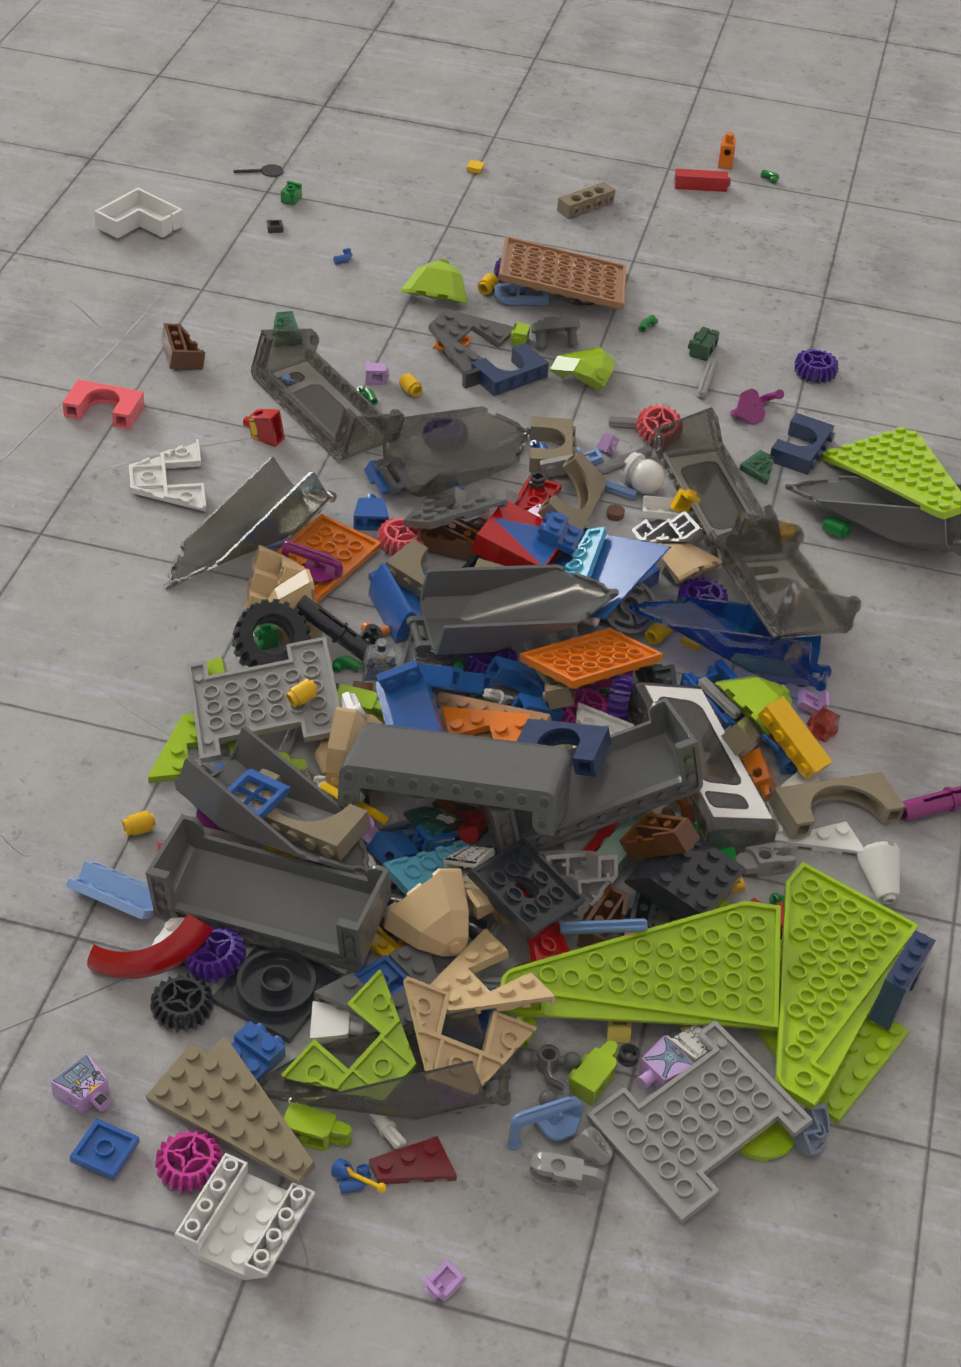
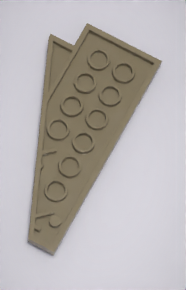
M225 1036L220 1039L210 1052L191 1043L146 1095L149 1103L203 1133L207 1132L212 1138L215 1137L221 1143L294 1183L302 1185L315 1168L312 1158Z

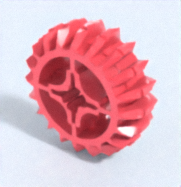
M656 403L654 407L649 405L648 409L644 408L640 412L636 422L639 437H642L643 441L648 440L649 445L654 443L655 447L658 444L663 447L664 444L669 446L671 442L675 443L683 429L680 414H676V409L671 410L670 406L666 408L664 404L658 406Z
M399 516L398 519L392 518L391 521L386 520L385 523L381 524L377 540L381 543V549L385 553H390V556H393L413 539L423 544L421 532L424 529L405 527L404 519Z

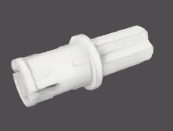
M484 689L483 697L493 703L503 704L506 700L513 699L501 690Z
M381 1108L371 1111L368 1118L379 1130V1135L382 1138L386 1137L396 1150L406 1146L407 1142L396 1129V1123L390 1121Z

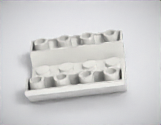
M225 1153L175 1232V1237L198 1260L242 1280L265 1278L269 1275L315 1196V1191L292 1182L288 1190L280 1188L248 1174V1162Z

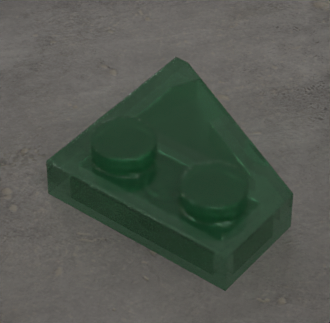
M760 449L742 462L739 470L767 485L774 456Z

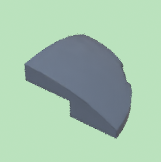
M825 1103L816 1105L813 1111L809 1108L803 1109L813 1119L812 1124L796 1137L790 1134L797 1146L808 1157L820 1152L827 1143V1141L822 1142L826 1133L830 1132V1119Z

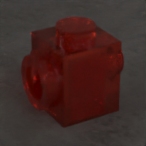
M823 707L819 712L814 711L811 714L806 725L810 727L809 731L815 738L826 743L830 737L834 738L837 734L840 715Z

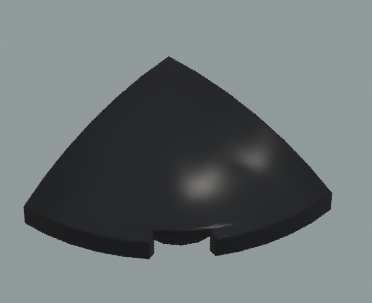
M674 664L654 668V665L639 668V670H634L638 681L644 688L646 686L678 688Z

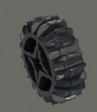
M188 973L185 977H181L178 974L174 979L169 976L167 982L161 981L160 986L155 987L154 993L151 995L150 1009L153 1013V1018L158 1020L160 1027L165 1025L167 1031L171 1028H174L176 1033L179 1029H184L186 1033L188 1028L196 1030L197 1024L204 1026L205 1019H210L211 1012L214 1009V995L211 993V988L206 986L204 980L199 981L197 975L190 978Z

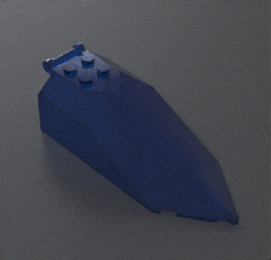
M683 597V602H673L671 598L644 601L640 604L629 603L628 609L685 636L752 674L777 682L778 684H796L798 687L811 686L815 687L817 691H824L826 689V681L831 676L832 668L829 665L818 664L822 634L779 637L758 605L698 597ZM766 606L779 626L784 629L815 626L820 623L814 612ZM815 673H820V677H814Z

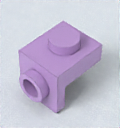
M603 433L597 448L600 451L613 455L618 446L619 439L612 434Z
M803 688L798 692V707L815 716H818L822 711H826L830 705L829 692L824 691L819 697Z
M446 1259L430 1278L424 1276L421 1280L427 1285L424 1290L434 1300L440 1298L446 1302L467 1278L450 1260Z

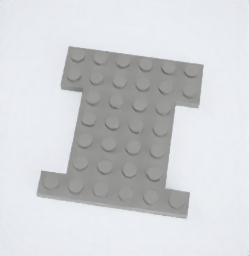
M326 636L286 644L289 660L209 675L207 661L186 664L202 764L222 760L220 743L237 740L241 728L245 726L257 736L302 727L305 743L330 738L335 708L340 707ZM304 679L312 680L318 688V691H316L317 696L302 706L293 707L288 701L286 693Z
M716 1020L697 1033V1038L710 1052L641 1103L623 1087L587 1113V1119L681 1224L720 1195V1190L706 1176L709 1172L776 1121L793 1137L804 1131L813 1121Z

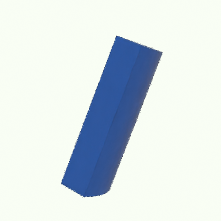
M382 563L372 578L368 595L385 626H389L390 635L394 642H405L409 633H411V628L408 627L406 620L413 615V611L387 565Z

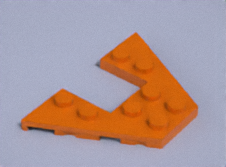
M442 707L448 733L473 736L491 731L492 738L517 741L527 719H531L530 714Z

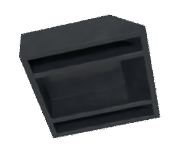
M700 837L694 844V847L687 853L643 859L625 879L624 883L677 920L718 909L737 886L746 868Z

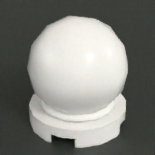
M633 452L624 461L626 463L624 471L620 470L619 481L626 486H632L642 494L649 495L660 490L665 480L662 466L656 461L646 460L645 456L641 453Z

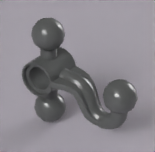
M552 1044L542 1045L539 1048L538 1054H533L528 1049H521L517 1052L515 1060L520 1067L525 1068L532 1065V1063L537 1064V1069L544 1075L546 1083L562 1091L561 1095H556L551 1090H544L539 1095L540 1105L568 1096L571 1097L572 1090L569 1084L555 1076L554 1073L557 1071L558 1065H564L568 1070L577 1069L581 1064L580 1055L572 1051L567 1052L564 1056H560L559 1049Z

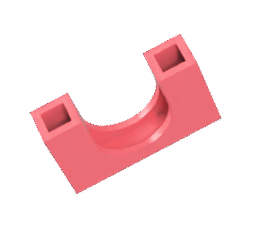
M81 379L77 380L62 402L64 417L81 420L86 410L94 404H114L116 407L112 412L113 426L129 430L145 406L144 392Z

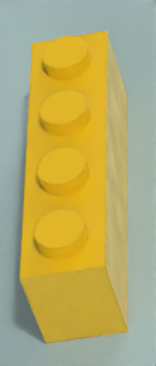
M784 696L767 705L758 714L762 723L769 729L774 739L780 744L787 757L791 759L806 781L825 770L832 763L830 757Z

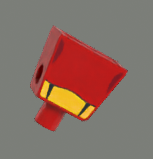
M256 409L249 417H244L243 426L250 428L253 439L276 447L285 439L280 410Z

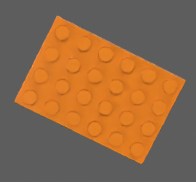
M324 514L319 515L289 540L331 554L343 565V573L340 578L323 583L314 582V601H317V604L381 549V543L378 540ZM281 548L276 552L281 554ZM289 553L290 559L304 567L307 559Z
M611 628L520 653L519 661L525 663L530 668L540 671L541 674L548 675L555 681L567 685L568 688L577 689L579 686L593 684L595 681L606 680L631 670H639V668L644 666H652L654 663L663 661V653Z

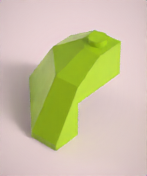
M445 259L432 261L418 267L401 288V292L410 295L448 300L455 303L467 302L461 272L455 265L449 264V261Z
M598 347L559 355L549 370L562 379L571 374L598 392L605 387L616 361L613 355Z
M756 676L717 681L715 683V686L742 711V714L744 716L748 715L758 729L766 735H770L771 732L762 723L758 714L767 705L782 696L786 698L790 705L792 703V699L789 696L790 691L785 685L782 684L780 686L777 683Z

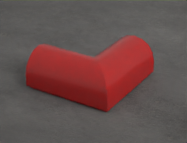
M480 809L455 811L446 820L451 830H457L461 840L469 844L475 843L487 827Z

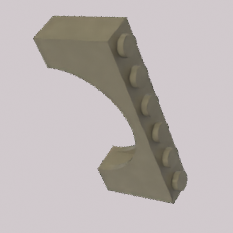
M579 450L567 458L562 467L576 489L578 508L564 503L555 494L542 503L537 513L544 519L546 513L551 514L552 510L560 512L564 516L569 517L567 524L584 530L587 526L586 522L591 518L590 514L596 508V503L601 499L600 495L605 491L604 487L607 480Z
M413 539L388 559L386 565L397 584L420 598L425 578L421 566L426 562L428 548Z
M266 769L260 771V773L281 782L280 775ZM250 781L244 788L254 792L260 785ZM265 788L259 795L269 800L275 793ZM240 792L236 797L243 802L249 796ZM254 799L248 806L259 810L265 803ZM349 804L342 811L331 817L317 821L293 820L283 816L275 808L263 819L290 842L298 843L311 851L314 850L327 858H333L338 861L344 858L371 827L368 811Z
M882 772L774 788L769 801L770 806L791 839L810 836L815 824L811 807L822 801L842 800L856 804L872 813L881 824L900 821L906 807Z

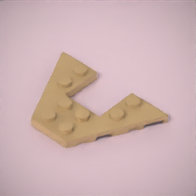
M484 929L430 984L451 993L446 1011L450 1018L481 1014L480 1010L495 1008L497 1012L513 1010L518 1007L528 1008L531 1003L550 1001L551 1004H555L556 1000L555 995L531 972L492 991L474 975L476 972L509 958L508 949L487 929Z
M409 976L403 981L427 1081L470 1098L482 1088L536 1030V1027L494 1010L489 1017L483 1049L479 1050L441 1035L451 993Z

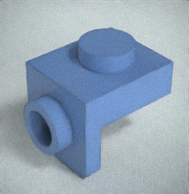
M598 448L584 453L585 456L589 455L590 462L594 466L604 463Z

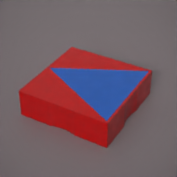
M507 501L508 507H498L477 533L471 548V552L490 562L503 566L550 565L561 552L552 546L538 541L541 534L538 530L544 519Z

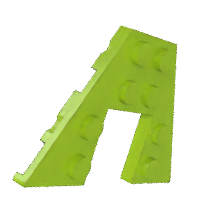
M194 713L182 714L148 775V783L174 781L179 778L184 761L188 758L187 749L199 748ZM237 740L220 743V746L228 745L231 756Z
M379 969L347 1003L355 1013L380 1033L377 1039L349 1069L314 1039L281 1074L284 1079L385 1103L416 1069L415 1058L384 975Z

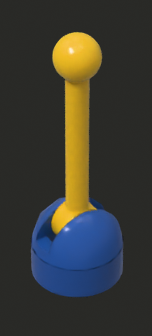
M338 1158L334 1162L331 1169L332 1177L346 1180L351 1176L375 1187L379 1193L386 1191L384 1183L378 1184L354 1173L352 1165L347 1160Z

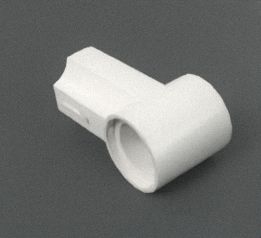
M343 693L339 700L341 708L358 710L363 715L362 718L367 720L366 714L355 693Z

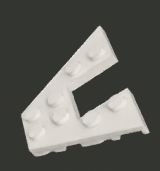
M196 439L195 443L183 447L180 445L176 449L160 453L159 457L151 460L148 457L140 462L130 464L131 493L206 512L204 483L167 485L166 468L201 467L199 439Z
M797 771L780 787L820 780L815 775L806 781L803 775ZM769 801L763 802L772 819L756 818L765 829L768 843L786 842L791 848L795 849L798 846L811 848V851L834 852L842 855V852L857 854L859 850L860 853L865 851L847 821L812 829L810 836L791 839L770 806Z

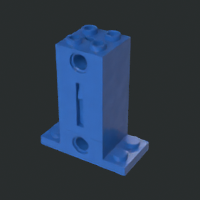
M416 660L376 674L385 692L395 726L445 732L438 709L440 708L439 702Z

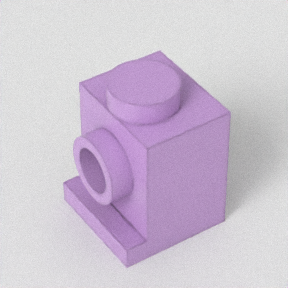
M366 361L365 384L386 385V378H389V368H386V363H369V361Z

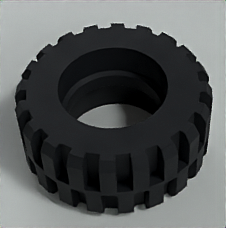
M273 598L272 602H269L268 599H262L260 604L254 602L250 608H246L242 612L232 634V646L235 647L234 654L236 657H240L239 663L242 666L254 667L289 660L287 650L282 653L272 654L258 647L253 633L259 625L274 624L279 626L286 632L289 644L311 639V636H309L310 626L305 625L307 619L304 615L300 616L298 614L300 610L297 607L292 609L289 607V602L285 601L282 604L279 603V599Z

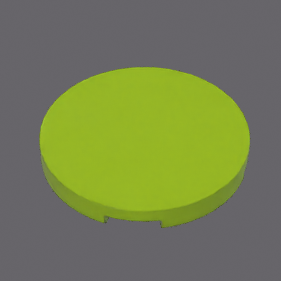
M776 1121L737 1152L755 1161L768 1162V1160L788 1155L793 1149L795 1142L788 1131Z

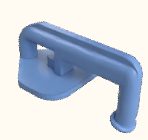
M503 283L495 286L497 300L505 305L546 306L549 303V293L542 290V296L520 295L526 292L527 286L520 287L514 283ZM502 292L515 294V296H502Z
M568 1096L517 1113L511 1120L509 1140L507 1142L508 1147L512 1150L520 1148L522 1145L520 1139L521 1127L534 1123L550 1140L562 1141L574 1137L582 1115V1101L579 1098Z

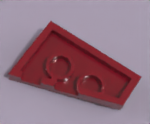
M438 1136L369 1159V1166L378 1184L408 1183L410 1180H424L425 1182H434V1179L457 1180V1174Z

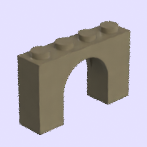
M531 416L530 440L552 442L560 447L554 449L530 447L529 472H542L541 460L575 454L576 426H573V419Z

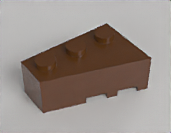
M164 323L161 341L169 368L176 370L203 369L206 352L197 347L198 343L190 339V334L181 324Z
M452 519L453 523L433 529H424L421 532V541H423L424 546L430 552L468 560L469 557L476 555L471 552V548L479 531L457 520Z
M646 812L619 842L632 861L687 853L694 847L700 836L686 817Z
M608 885L585 921L624 919L628 893ZM622 933L578 934L577 947L583 948L622 936Z

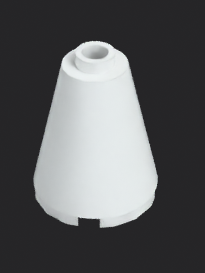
M886 841L869 844L864 847L865 851L860 853V850L858 851V862L878 901L887 905L893 904L900 896V847L896 843H894V846H891Z

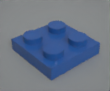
M96 1118L69 1156L70 1162L114 1181L140 1143L139 1137Z

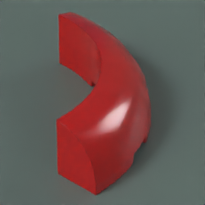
M187 914L183 922L173 933L159 943L145 949L128 952L113 951L94 944L89 953L87 966L90 970L113 978L141 979L156 976L182 964V961L200 949L214 929Z

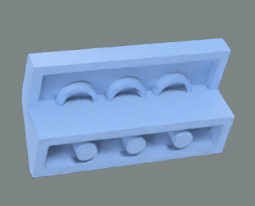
M85 861L79 878H68L66 887L139 919H152L156 914L153 910L147 883L96 861Z

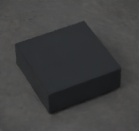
M267 220L268 233H283L282 220Z
M478 368L463 372L462 386L465 389L479 385L480 370Z

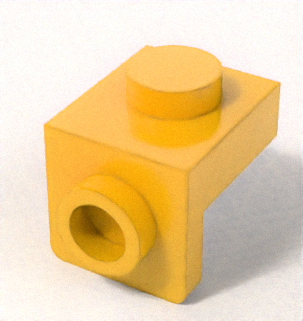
M680 488L670 508L680 513L683 511L688 513L693 502L700 503L701 499L696 496L697 493L691 489L686 491Z

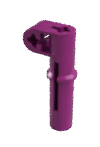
M961 786L954 788L944 787L942 791L902 801L906 807L901 819L906 822L948 810L950 812L956 811L957 808L961 807Z

